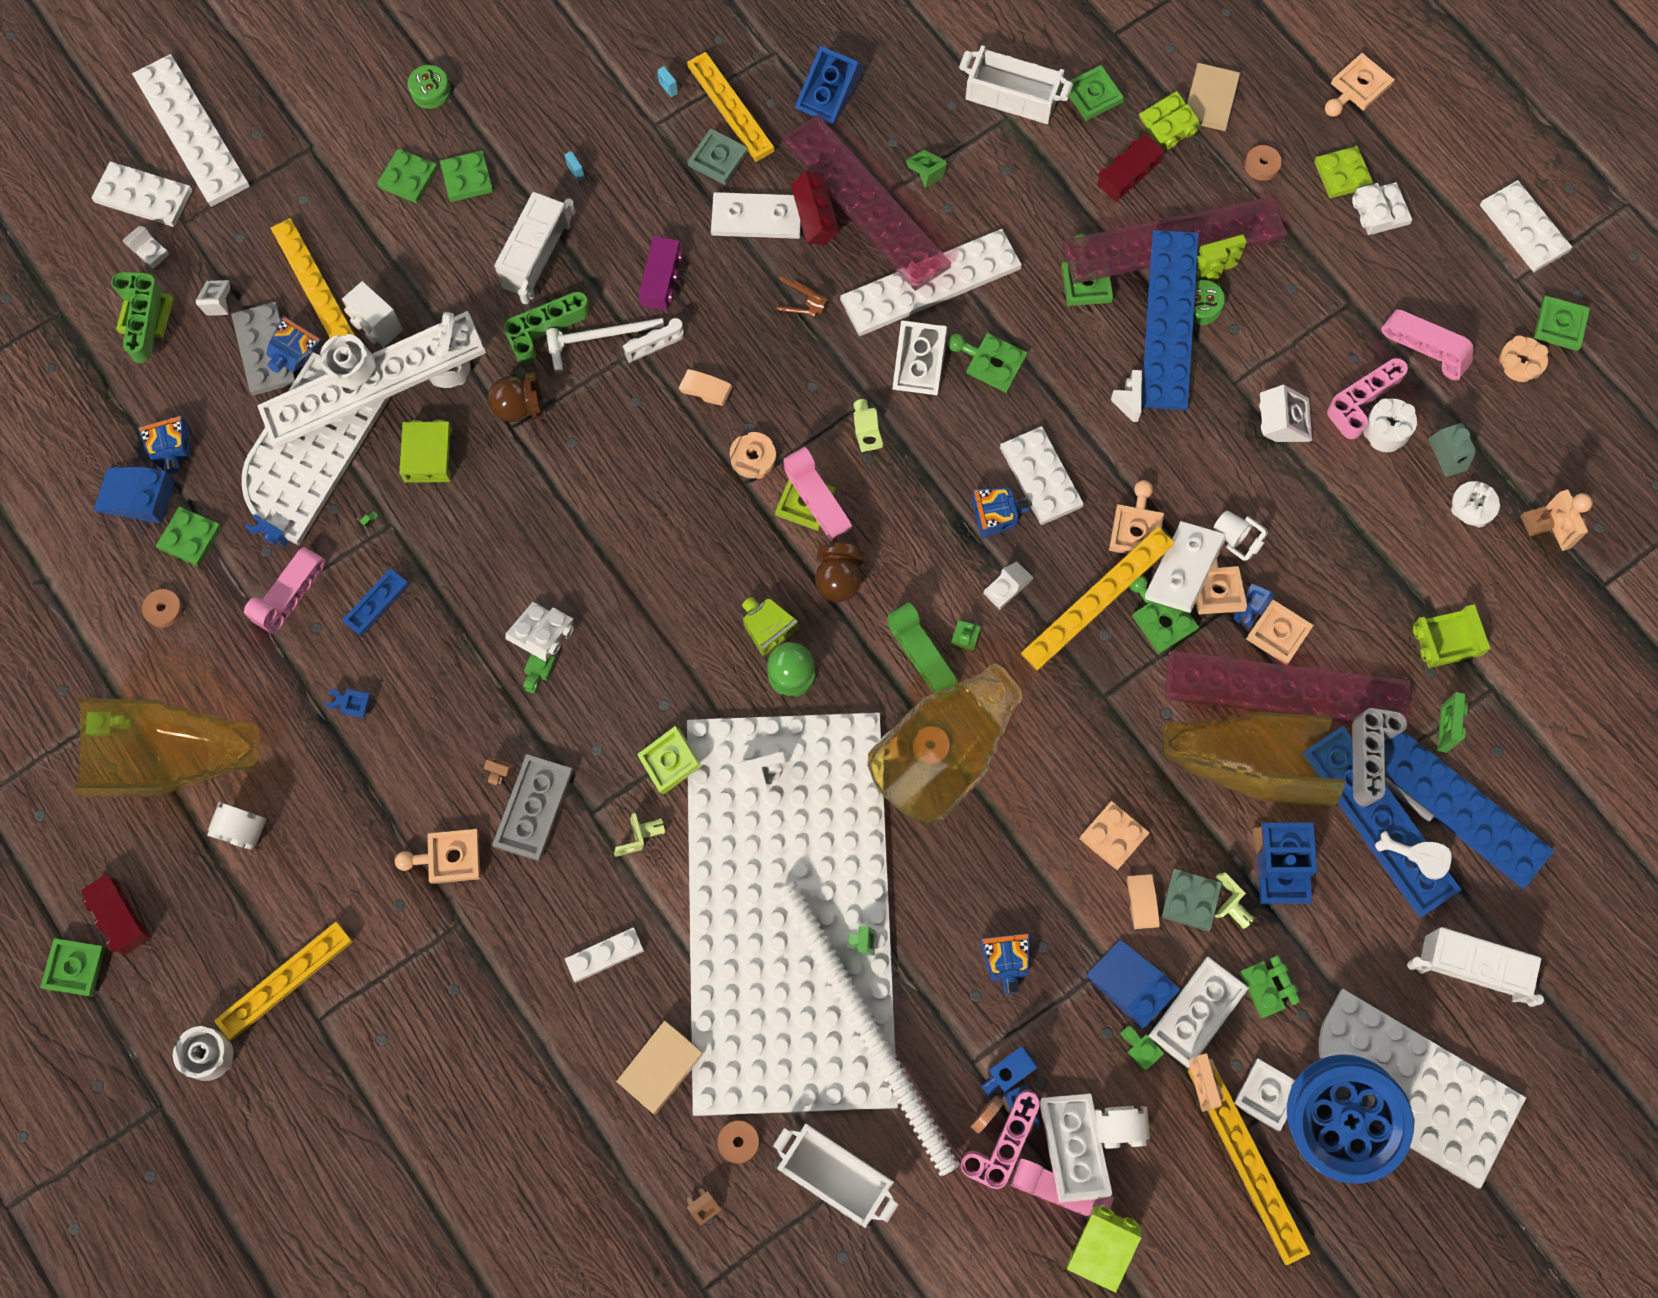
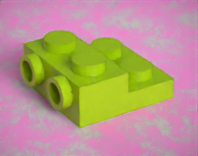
M1177 91L1139 114L1140 120L1154 141L1164 150L1173 148L1177 145L1178 141L1185 137L1193 136L1200 129L1198 118L1190 106L1185 104Z
M1244 234L1201 246L1197 255L1196 280L1215 282L1221 277L1224 268L1231 269L1238 265L1247 243Z

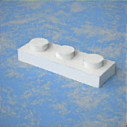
M633 927L567 957L565 961L574 982L577 983L644 952V949Z

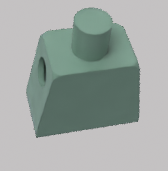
M1459 423L1441 429L1428 439L1445 477H1450L1469 469L1476 451L1470 439V432L1465 428L1464 424Z

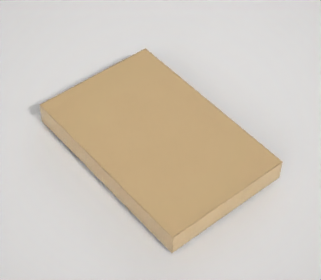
M1201 63L1197 64L1187 104L1198 118L1200 126L1221 131L1226 130L1240 72Z
M664 1021L616 1082L652 1114L656 1115L704 1053L672 1025Z

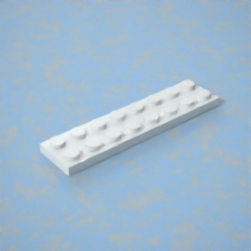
M171 54L132 73L210 207L250 187Z
M1000 229L840 296V300L860 337L1021 269V263L1005 233Z

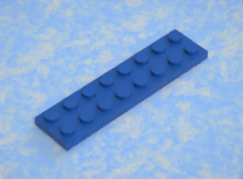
M1156 230L1152 232L1141 408L1183 411L1188 409L1199 233Z
M1344 726L1302 753L1419 918L1461 891V888L1449 872L1440 879H1429L1422 874L1418 865L1409 860L1407 856L1392 850L1378 851L1375 844L1381 840V833L1384 831L1388 832L1389 837L1393 841L1407 846H1414L1427 841L1386 784L1385 794L1378 801L1366 807L1356 803L1353 797L1352 737Z
M1401 732L1391 740H1384L1385 776L1435 815L1434 819L1520 888H1526L1553 854L1554 850L1406 732Z

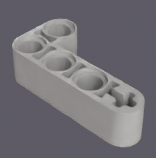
M1369 708L1353 720V797L1356 803L1363 807L1373 804L1385 794L1384 740H1391L1407 726L1405 717L1398 712Z

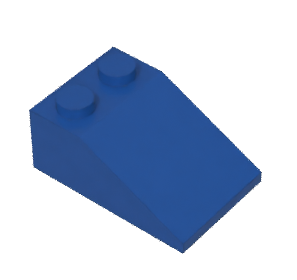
M820 46L795 109L834 125L855 91L865 67L856 60Z
M146 467L107 468L93 510L95 512L162 524L175 481L163 470Z
M1121 940L1086 975L1140 1029H1143L1180 991L1160 970Z

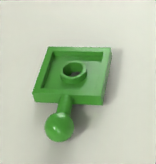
M1084 234L1076 235L1072 240V246L1078 251L1079 261L1062 262L1061 266L1067 306L1112 303L1113 294L1107 259L1088 260L1087 249L1090 246V240ZM1090 279L1093 285L1085 286L1081 280Z
M989 333L986 334L979 348L966 343L964 337L960 334L951 335L947 341L950 350L954 352L962 350L974 356L966 371L967 374L1005 393L1009 390L1027 356V352ZM1000 359L1003 365L1001 367H994L991 364V360Z
M1141 575L1129 588L1133 592L1140 593L1147 605L1133 613L1132 617L1157 653L1161 654L1198 630L1199 626L1189 612L1145 599L1148 583L1146 577ZM1162 616L1168 617L1171 620V626L1163 627L1159 622V618Z

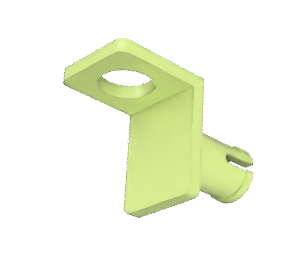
M865 399L855 401V433L861 452L882 448L883 442L878 429L876 408L869 409L868 402ZM869 436L876 438V442L873 444H866L863 440Z
M636 813L632 814L630 821L636 842L615 847V857L641 851L644 845V838L665 834L662 819L640 824Z
M1220 873L1216 878L1232 893V896L1216 911L1214 916L1220 918L1229 913L1241 928L1244 929L1250 925L1249 921L1253 922L1254 917L1239 903L1246 893L1226 873Z

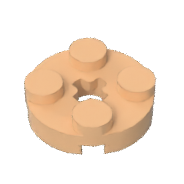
M1516 336L1502 349L1499 362L1500 364L1502 363L1505 369L1504 373L1509 378L1519 382H1528L1530 379L1538 378L1546 369L1548 349L1532 338ZM1523 355L1527 357L1529 361L1522 363L1521 358L1518 356Z
M750 432L748 435L736 438L730 448L732 468L747 478L761 479L772 470L776 462V451L770 438L758 432ZM757 451L758 458L754 460L749 459L747 454Z

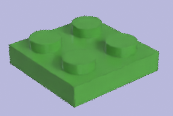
M1102 65L1070 80L1073 87L1069 98L1085 121L1123 103V95Z
M397 149L377 185L380 189L418 204L438 167L435 163Z
M483 151L440 160L450 202L493 192Z
M1545 296L1542 299L1533 339L1578 351L1582 346L1590 308Z
M178 507L156 547L161 551L200 567L222 526L189 510Z
M1455 692L1441 705L1437 752L1447 753L1461 740H1464L1466 726H1463V717L1467 714L1468 703L1465 702V694Z
M54 938L40 988L93 997L106 947Z

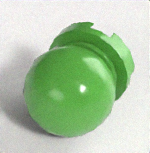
M787 642L773 650L767 661L768 680L772 688L780 695L798 697L812 687L815 678V665L808 649L801 644Z

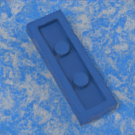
M390 568L342 621L362 637L406 590L409 583Z

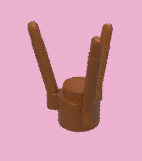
M783 276L779 277V280L809 296L806 303L809 309L777 306L776 309L778 311L808 314L813 317L817 313L823 314L828 303V297L816 293L797 281L793 282Z

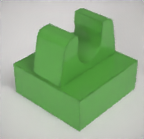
M958 620L951 645L974 651L981 626Z
M859 926V934H848V945L858 948V952L865 956H875L876 930L869 926Z

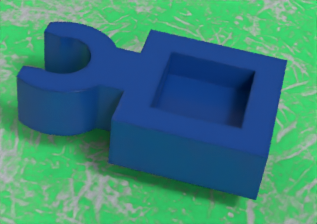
M1251 584L1245 594L1246 611L1236 612L1234 619L1237 623H1240L1244 617H1247L1244 623L1250 628L1254 624L1255 614L1262 615L1274 595L1271 591Z
M332 689L328 691L331 696H336V700L333 703L325 702L329 709L335 710L341 707L340 713L343 715L366 718L372 697L369 693L346 689L343 696L337 690Z
M1028 1083L1004 1092L1010 1110L1018 1093L1022 1090H1030ZM1028 1096L1026 1100L1021 1099L1023 1102L1022 1112L1020 1113L1016 1110L1015 1113L1022 1114L1029 1119L1030 1116H1026L1025 1112L1028 1106H1034L1031 1100L1032 1097ZM1035 1116V1125L1037 1128H1040L1039 1119ZM1021 1121V1122H1020V1126H1021V1129H1022V1131H1023L1025 1125H1024V1123Z

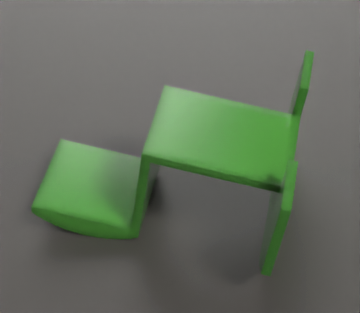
M372 511L369 516L365 515L361 520L356 519L369 529L366 523L370 519L374 521L378 515Z

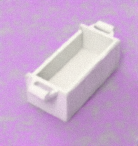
M981 45L978 52L965 51L959 66L961 70L969 74L965 100L1044 124L1049 123L1056 101H1067L1073 87L1070 81L1063 78V69L1055 71L1034 63L986 50L983 45ZM972 56L976 57L972 69H969L968 66Z
M533 192L494 265L502 288L519 294L523 304H528L530 299L533 300L535 297L533 288L564 228L570 229L571 218L576 212L572 199H566L562 203Z
M1443 927L1426 935L1421 958L1415 957L1407 963L1410 970L1416 969L1421 974L1432 970L1512 995V1002L1515 1003L1522 1002L1527 1003L1530 1007H1535L1544 1002L1542 995H1534L1541 962L1540 957Z
M808 1124L804 1125L801 1132L788 1131L784 1128L773 1145L783 1159L777 1168L780 1172L864 1228L867 1227L871 1219L884 1220L888 1223L899 1205L894 1201L889 1192L894 1181ZM792 1134H794L797 1138L785 1155L782 1153V1150ZM887 1196L890 1199L878 1217L875 1215V1212L884 1197Z

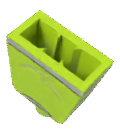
M749 597L742 604V607L748 612L743 618L744 626L763 657L798 630L796 619L771 599H766L759 605L753 597Z

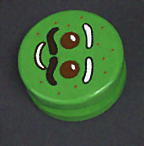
M420 66L408 78V88L412 99L422 108L433 109L440 107L450 97L451 87L447 75L437 66Z
M1197 280L1195 282L1194 324L1207 325L1214 322L1220 316L1225 303V296L1222 289L1216 283L1209 280Z

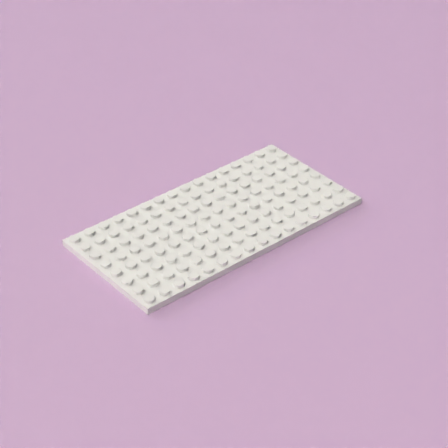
M880 713L687 720V742L702 767L688 776L692 1043L704 1053L692 1068L693 1116L898 1108L897 1096H893L894 1091L889 1089V1082H885V1075H881V1068L876 1067L877 1061L872 1060L874 1056L868 1053L870 1049L864 1046L865 1041L860 1039L861 1034L856 1032L857 1027L852 1025L853 1020L848 1018L849 1013L844 1011L845 1006L840 1004L841 999H837V992H833V985L828 984V977H824L825 972L820 970L821 965L816 963L817 958L812 956L813 951L808 949L809 944H805V937H801V930L796 928L797 923H793V916H789L788 913L790 911L785 909L784 906L786 904L782 903V897L777 895L781 887L788 883L796 882V889L801 890L800 895L805 897L804 902H808V909H812V916H816V923L821 925L819 927L820 930H824L825 933L823 935L828 937L827 942L832 944L831 949L836 951L835 956L840 957V964H844V971H848V978H852L851 983L856 985L855 990L860 992L859 997L864 999V1005H868V1012H872V1019H876V1026H880V1033H884V1040L889 1041L887 1045L893 1048L891 1052L895 1054ZM779 752L784 754L786 767H783L782 771L774 774L763 773L767 791L737 774L736 763ZM859 926H869L876 930L875 956H865L858 952V948L848 945V934H859Z

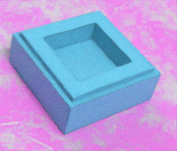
M664 66L658 69L659 84L670 97L677 95L675 79Z
M573 152L566 153L567 167L579 183L585 179L583 167Z

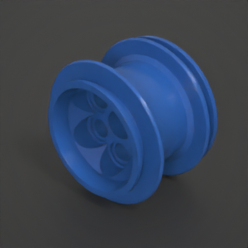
M1347 1054L1322 1058L1302 1071L1295 1080L1288 1096L1287 1121L1295 1144L1304 1159L1315 1170L1328 1178L1353 1184L1372 1182L1385 1177L1395 1170L1409 1151L1414 1134V1117L1410 1102L1403 1089L1390 1074L1378 1064L1366 1058ZM1345 1086L1349 1088V1094L1346 1098L1340 1099L1336 1097L1335 1092L1338 1087ZM1366 1094L1375 1096V1102L1372 1106L1362 1105V1098ZM1320 1105L1330 1106V1113L1327 1116L1320 1117L1316 1114V1110ZM1352 1114L1354 1118H1358L1354 1121V1126H1349L1347 1122H1344L1348 1120L1347 1115ZM1379 1120L1383 1124L1382 1129L1376 1133L1369 1130L1370 1123ZM1331 1130L1337 1132L1338 1136L1334 1142L1328 1143L1324 1141V1134ZM1354 1139H1362L1364 1142L1363 1147L1358 1151L1350 1148V1143Z

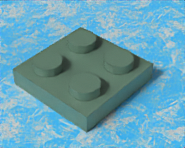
M710 128L689 158L688 166L726 185L748 154V147Z
M1173 869L1161 918L1209 932L1222 883Z

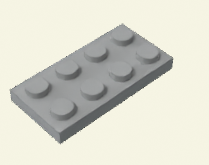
M276 302L232 313L245 374L252 396L292 385L296 380L294 372L283 367L280 372L276 373L268 367V362L271 360L266 355L268 344L281 320Z
M526 754L492 846L540 862L573 769Z

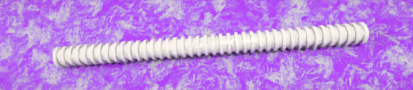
M796 882L784 885L778 890V897H782L781 902L786 904L784 907L790 911L788 913L789 916H793V923H797L796 928L801 930V937H805V944H809L808 949L813 951L812 956L817 958L816 963L821 965L820 970L825 972L824 977H828V984L833 985V992H837L836 997L841 999L840 1004L845 1006L844 1011L849 1013L848 1018L853 1020L852 1025L857 1027L856 1032L861 1034L860 1039L865 1041L864 1046L870 1049L868 1053L874 1056L872 1060L877 1061L876 1067L881 1068L882 1071L880 1073L885 1075V1082H889V1089H893V1096H897V1103H901V1110H905L907 1113L905 1117L910 1118L909 1124L914 1125L915 1128L913 1130L918 1132V1139H922V1146H926V1153H930L932 1156L930 1160L936 1163L934 1167L940 1170L938 1174L940 1176L948 1174L956 1169L960 1163L958 1161L955 1162V1155H951V1148L946 1146V1139L943 1140L941 1138L942 1132L939 1133L937 1131L939 1127L937 1125L934 1126V1119H930V1112L925 1110V1103L922 1104L921 1096L918 1097L916 1095L918 1091L912 1088L914 1085L912 1082L909 1083V1076H905V1069L900 1067L901 1062L895 1059L897 1055L891 1052L893 1048L888 1047L889 1041L884 1040V1033H880L879 1030L881 1028L876 1026V1019H872V1012H868V1005L863 1004L864 999L859 997L860 992L855 990L856 985L851 983L852 978H848V971H844V964L839 962L840 957L835 956L836 951L831 949L832 944L827 942L828 937L823 935L825 933L824 930H820L819 927L821 925L816 923V916H812V909H808V902H804L805 897L800 895L801 890L796 889Z

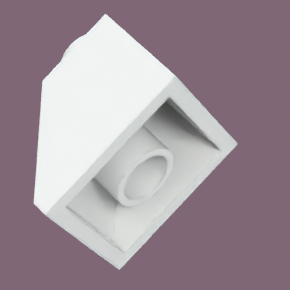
M1285 385L1260 393L1261 402L1259 407L1262 415L1261 430L1263 436L1275 442L1312 441L1309 398Z

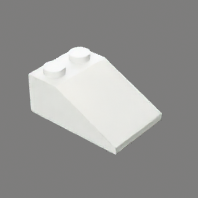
M901 321L893 390L938 395L949 327Z

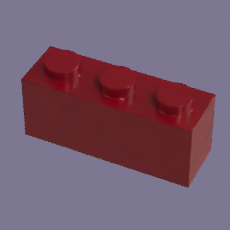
M1146 134L1139 140L1136 138L1129 145L1127 151L1124 153L1120 152L1115 157L1109 167L1106 165L1101 169L1098 174L1097 187L1117 203L1161 163L1165 150Z
M805 171L791 184V189L807 244L824 246L840 231L823 173Z
M105 874L80 890L84 896V899H82L84 906L88 911L94 913L96 917L94 923L101 932H105L108 938L105 940L106 944L112 952L126 955L151 939L116 878Z

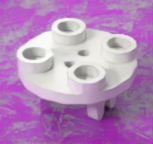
M443 313L442 323H439L437 337H440L439 343L436 344L435 357L445 359L448 351L461 352L463 349L462 346L457 344H462L467 339V335L461 332L466 333L468 327L454 322L453 313Z
M1478 481L1467 482L1455 491L1452 498L1451 511L1464 523L1483 527L1498 514L1500 508L1499 497L1494 489L1485 483Z

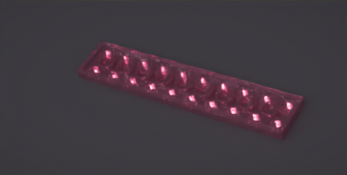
M818 115L782 137L783 143L808 171L823 173L829 195L914 291H917L951 268V262Z
M1273 197L1063 240L1061 247L1074 284L1150 268L1153 230L1199 233L1197 255L1200 247L1243 234L1247 242L1245 247L1283 240L1286 238L1287 233Z
M1169 651L1164 699L1353 723V720L1367 709L1374 708L1402 714L1406 719L1407 728L1410 681Z

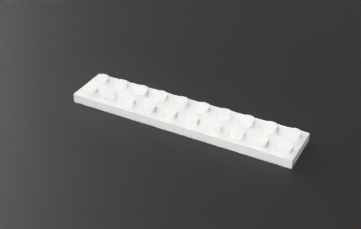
M466 311L454 317V322L468 327L466 333L461 332L467 335V339L462 344H457L463 347L461 352L448 351L445 359L434 356L436 344L439 343L440 337H437L439 324L373 353L376 368L371 377L357 389L342 387L326 374L257 405L272 445L277 448L485 354V348L470 313Z

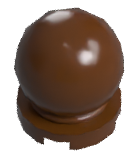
M536 372L526 373L524 381L518 377L506 376L497 380L491 386L488 392V405L493 414L501 420L516 422L524 419L528 413L532 415L533 419L543 418V408L540 409L538 400L542 399L539 380L536 378Z
M835 543V547L826 548L825 544L819 546L817 560L821 564L818 566L815 575L817 590L823 598L832 602H844L853 598L858 593L862 581L861 571L858 567L864 562V551L859 553L857 546L844 543Z

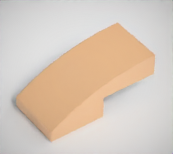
M688 369L679 386V390L684 394L701 397L704 402L723 406L733 386L716 377Z
M1152 874L1127 876V886L1131 901L1130 911L1134 929L1159 927L1158 907Z

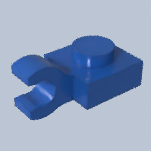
M257 514L253 515V518L258 521L256 526L245 525L252 534L264 533L263 538L274 546L278 543L285 547L289 542L283 531L269 522L263 521Z

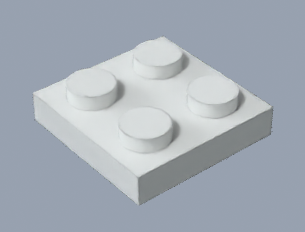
M1256 1059L1234 1100V1104L1268 1126L1280 1131L1287 1119L1288 1096L1295 1080L1260 1059Z

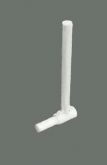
M663 318L565 335L556 328H550L546 330L549 353L552 355L554 372H563L560 352L565 347L564 344L664 327Z

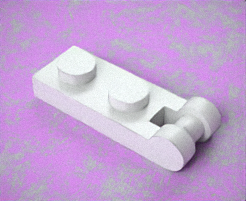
M674 318L670 320L668 326L659 330L654 329L639 339L634 338L628 341L627 344L623 345L628 362L635 361L683 339L682 322Z

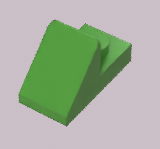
M922 150L906 160L908 168L920 174L925 188L943 178L947 165L945 160L926 150Z

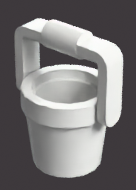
M1228 510L1219 517L1213 527L1215 531L1225 534V540L1228 542L1226 548L1242 560H1249L1254 554H1257L1265 543L1263 540L1268 535V530L1251 517L1247 516L1244 520ZM1252 526H1254L1262 533L1250 546L1248 553L1244 555L1236 547L1242 543Z

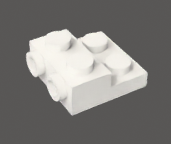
M1396 182L1380 187L1376 183L1357 188L1352 198L1353 206L1355 209H1358L1361 225L1366 229L1368 235L1406 226L1412 221Z
M532 602L508 630L506 639L546 662L551 655H555L558 652L561 642L572 635L574 631L572 626L573 618L555 608L548 611Z

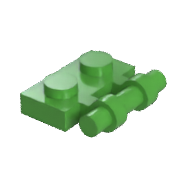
M1279 955L1270 959L1274 968L1269 971L1263 961L1239 972L1244 984L1249 987V995L1261 1019L1286 1009L1282 1001L1283 998L1288 997L1292 1006L1301 1002L1297 994L1299 990L1296 984L1293 985L1287 973L1289 969L1286 963L1283 964ZM1276 976L1279 977L1284 990L1279 992L1272 980Z

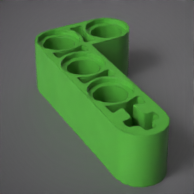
M121 272L112 278L111 283L123 300L130 301L123 348L134 362L144 363L149 360L152 353L162 290L150 274Z
M574 292L507 320L504 324V330L517 361L524 365L534 362L536 352L532 341L546 336V330L550 328L560 330L586 319L590 314L587 297L581 292ZM556 313H562L560 316H554ZM535 322H541L538 325H533V323ZM520 330V332L512 334L513 331ZM523 349H529L524 353L520 352Z
M907 602L889 613L887 623L891 632L932 693L938 698L958 686L954 674L920 626V618L914 606Z

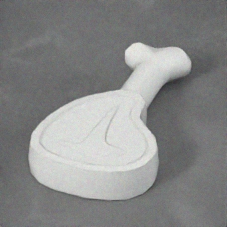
M1384 831L1381 833V840L1375 844L1378 851L1392 850L1407 856L1409 860L1418 865L1422 874L1429 879L1437 880L1444 877L1450 868L1451 852L1449 848L1440 843L1422 842L1414 846H1407L1393 841L1389 837L1388 832Z

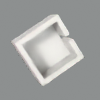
M363 281L342 298L346 306L344 310L351 317L350 322L358 330L362 328L366 332V337L373 344L377 342L384 348L403 331L394 310Z

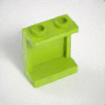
M412 420L410 422H403L399 474L404 482H451L448 464L450 435H453V429L449 422L444 420H434L433 422Z
M1475 604L1466 606L1462 611L1429 619L1420 617L1413 624V634L1417 640L1419 639L1421 657L1427 663L1428 668L1480 657L1491 649Z
M1093 1205L1091 1215L1075 1250H1072L1068 1258L1067 1270L1116 1293L1142 1238V1228L1133 1219L1127 1217L1123 1219L1105 1206L1098 1207Z

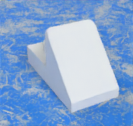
M138 226L122 240L152 269L169 256L167 250L152 238L145 227Z
M229 280L206 281L196 299L197 306L206 315L229 314L226 303V296L231 289Z
M1132 370L1130 378H1126L1125 391L1114 390L1111 401L1133 422H1138L1141 414V370Z
M1015 562L1003 568L1001 575L984 590L983 594L998 609H1001L1029 584L1033 577L1018 562Z
M783 752L736 763L735 765L738 775L767 791L763 773H778L782 771L783 767H786Z

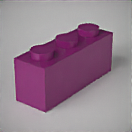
M653 236L638 295L641 306L667 310L669 302H673L674 289L672 287L673 283L678 281L679 270L677 266L678 263H682L684 250H681L679 240Z

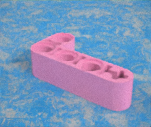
M1395 310L1381 328L1382 333L1387 338L1441 361L1443 374L1451 380H1459L1473 361V344L1470 340L1405 311Z
M1392 359L1333 398L1327 409V415L1346 438L1356 439L1362 434L1367 426L1368 419L1361 409L1400 384L1408 370L1406 362L1401 359ZM1373 382L1378 383L1380 387L1375 386ZM1355 394H1359L1362 398L1356 397ZM1336 405L1342 406L1344 410L1338 409ZM1351 423H1355L1359 428L1353 427Z
M802 447L785 457L784 469L789 480L827 537L833 541L852 530L849 519L815 470V462L808 449Z
M306 547L301 548L263 600L255 596L248 601L244 614L253 623L269 633H276L322 572L326 560Z
M1027 1089L1018 1093L991 1157L974 1150L968 1151L963 1155L961 1169L966 1176L994 1189H999L1006 1185L1039 1109V1099L1035 1092ZM1028 1096L1032 1097L1031 1100L1034 1106H1028L1025 1112L1026 1116H1030L1029 1119L1022 1114L1015 1113L1016 1110L1020 1113L1022 1112L1023 1102L1021 1099L1026 1100ZM1014 1120H1020L1024 1123L1025 1127L1022 1132L1014 1133L1010 1129V1124ZM1005 1144L1011 1145L1014 1148L1013 1155L1010 1157L1002 1156L999 1152L1001 1146ZM972 1157L978 1159L980 1162L979 1168L969 1170L965 1165L967 1159ZM1000 1169L1004 1173V1177L1000 1181H993L989 1177L990 1171Z
M1025 1159L1018 1160L1010 1183L1011 1186L1087 1217H1090L1093 1205L1098 1207L1105 1206L1111 1209L1114 1197L1111 1196L1110 1198L1059 1203L1053 1172L1045 1170L1042 1166Z

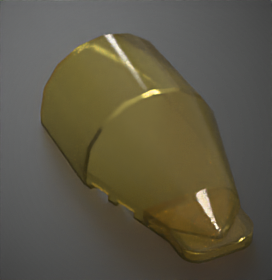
M992 664L977 676L919 700L868 753L867 766L872 780L882 795L898 810L913 819L927 823L944 820L988 773L992 756L996 754L999 739L1006 730L1013 710L1022 701L1023 694L1021 688L1001 665ZM948 742H949V744H950V746H949V751H948L947 755L944 757V755H945V753H946V751H947Z
M81 698L79 700L80 761L78 783H75L74 787L76 797H157L233 773L235 770H251L259 762L260 733L258 727L253 723L232 722L205 713L201 715L191 712L185 707L177 708L167 705L165 701Z
M1253 712L1250 714V717L1238 718L1237 715L1229 716V720L1217 722L1214 718L1188 723L1169 722L1163 726L1161 736L1163 754L1168 760L1179 762L1183 769L1189 773L1258 801L1335 806L1340 801L1345 787V779L1319 778L1302 754L1305 750L1329 735L1332 717Z

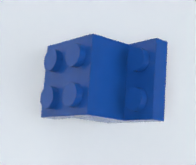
M1263 823L1261 825L1263 850L1257 855L1260 904H1311L1310 878L1317 873L1314 823Z

